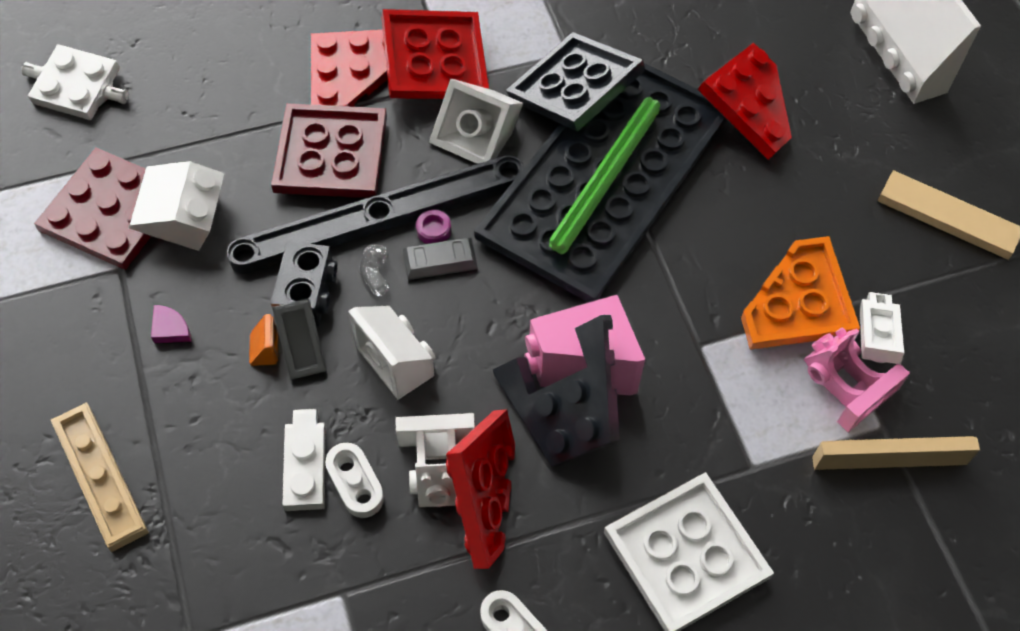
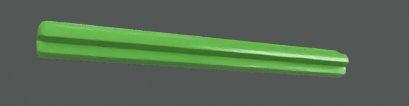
M651 97L643 100L551 236L549 247L560 254L567 252L658 115L660 103L657 100H653Z

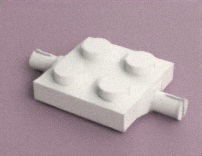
M57 44L48 62L43 67L25 62L21 69L23 76L37 79L28 95L32 104L84 119L92 120L98 107L107 99L125 104L129 97L127 90L113 87V80L120 69L116 60Z

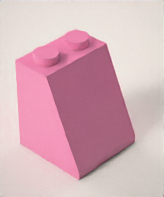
M618 295L530 319V334L525 336L528 353H525L524 357L527 358L531 374H536L540 387H547L587 367L575 328L600 315H611L613 330H608L609 349L614 350L615 365L611 366L612 389H617V394L621 395L637 394L645 357Z

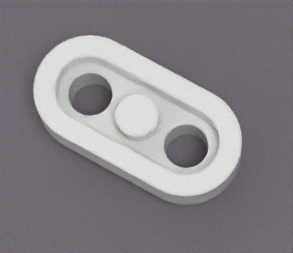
M341 443L334 446L328 452L325 463L328 474L346 509L356 517L366 518L373 516L381 509L384 495L381 484L363 451L352 443ZM349 462L354 465L349 471H342L340 469L344 463ZM367 494L371 496L369 502L365 504L357 502L361 495Z
M504 590L494 591L482 602L480 609L481 621L487 631H547L511 592ZM497 610H505L508 612L509 617L505 621H497L493 615Z

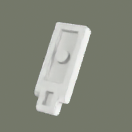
M869 292L867 300L862 299L860 304L862 359L878 363L887 362L901 365L904 345L900 305L892 304V295Z
M317 409L293 410V424L285 425L283 508L285 511L324 509L325 423H318Z

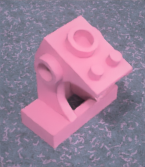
M842 327L835 332L837 336L833 337L831 333H828L812 344L814 351L804 358V361L808 365V373L812 380L819 385H823L846 407L837 422L849 433L896 393L910 372L900 364H896L887 373H878L871 370L858 357L861 354V349L854 340L859 330L854 329L846 332ZM842 368L858 382L853 388L838 375Z

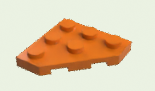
M829 236L794 241L785 257L764 282L753 301H750L745 308L741 320L750 350L817 341L828 333L835 337L837 336L835 332L842 327L846 332L854 329L860 330Z

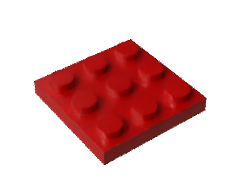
M383 9L381 19L390 98L444 99L450 79L489 89L478 12Z

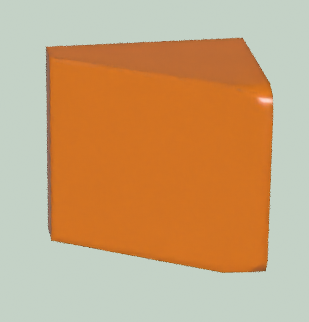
M265 314L250 333L249 363L252 366L272 365L278 362V330L271 314Z

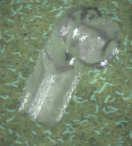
M371 244L363 251L359 274L373 294L381 296L390 287L379 271L380 265L386 262L385 258H388V251L383 245Z

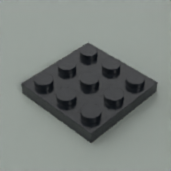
M572 32L506 89L508 97L522 102V106L578 132L645 71V66L640 58Z

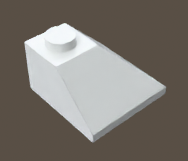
M450 79L429 143L477 164L496 159L513 133L523 103L494 90Z

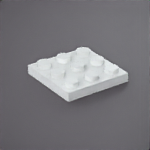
M706 472L604 528L605 536L664 631H681L769 580L774 575L773 570Z

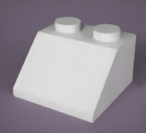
M191 161L147 167L129 229L199 251L210 233L224 173Z
M390 306L354 307L348 311L356 348L397 400L435 376L433 365L435 355L425 341L419 343L413 335L414 330L410 322L404 315L398 317Z

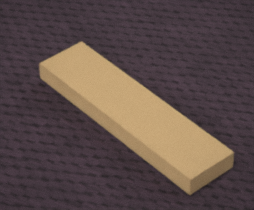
M894 170L878 199L880 203L1007 260L1014 253L1020 239L1019 225Z
M86 402L51 419L108 549L113 552L148 534L149 531L89 404Z
M974 436L822 441L812 459L814 470L967 465L980 451L977 437Z

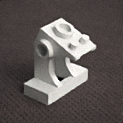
M474 413L396 417L398 446H417V463H415V470L409 471L410 495L418 494L419 507L455 505L456 493L453 480L447 473L446 464L426 465V460L447 459L446 454L475 428Z

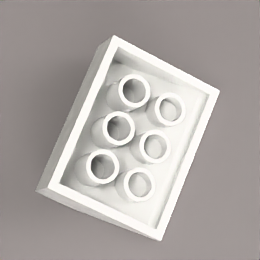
M855 0L850 12L854 22L860 26L867 36L870 45L874 46L883 59L886 68L890 69L899 82L900 88L908 95L913 104L948 93L981 27L962 0Z

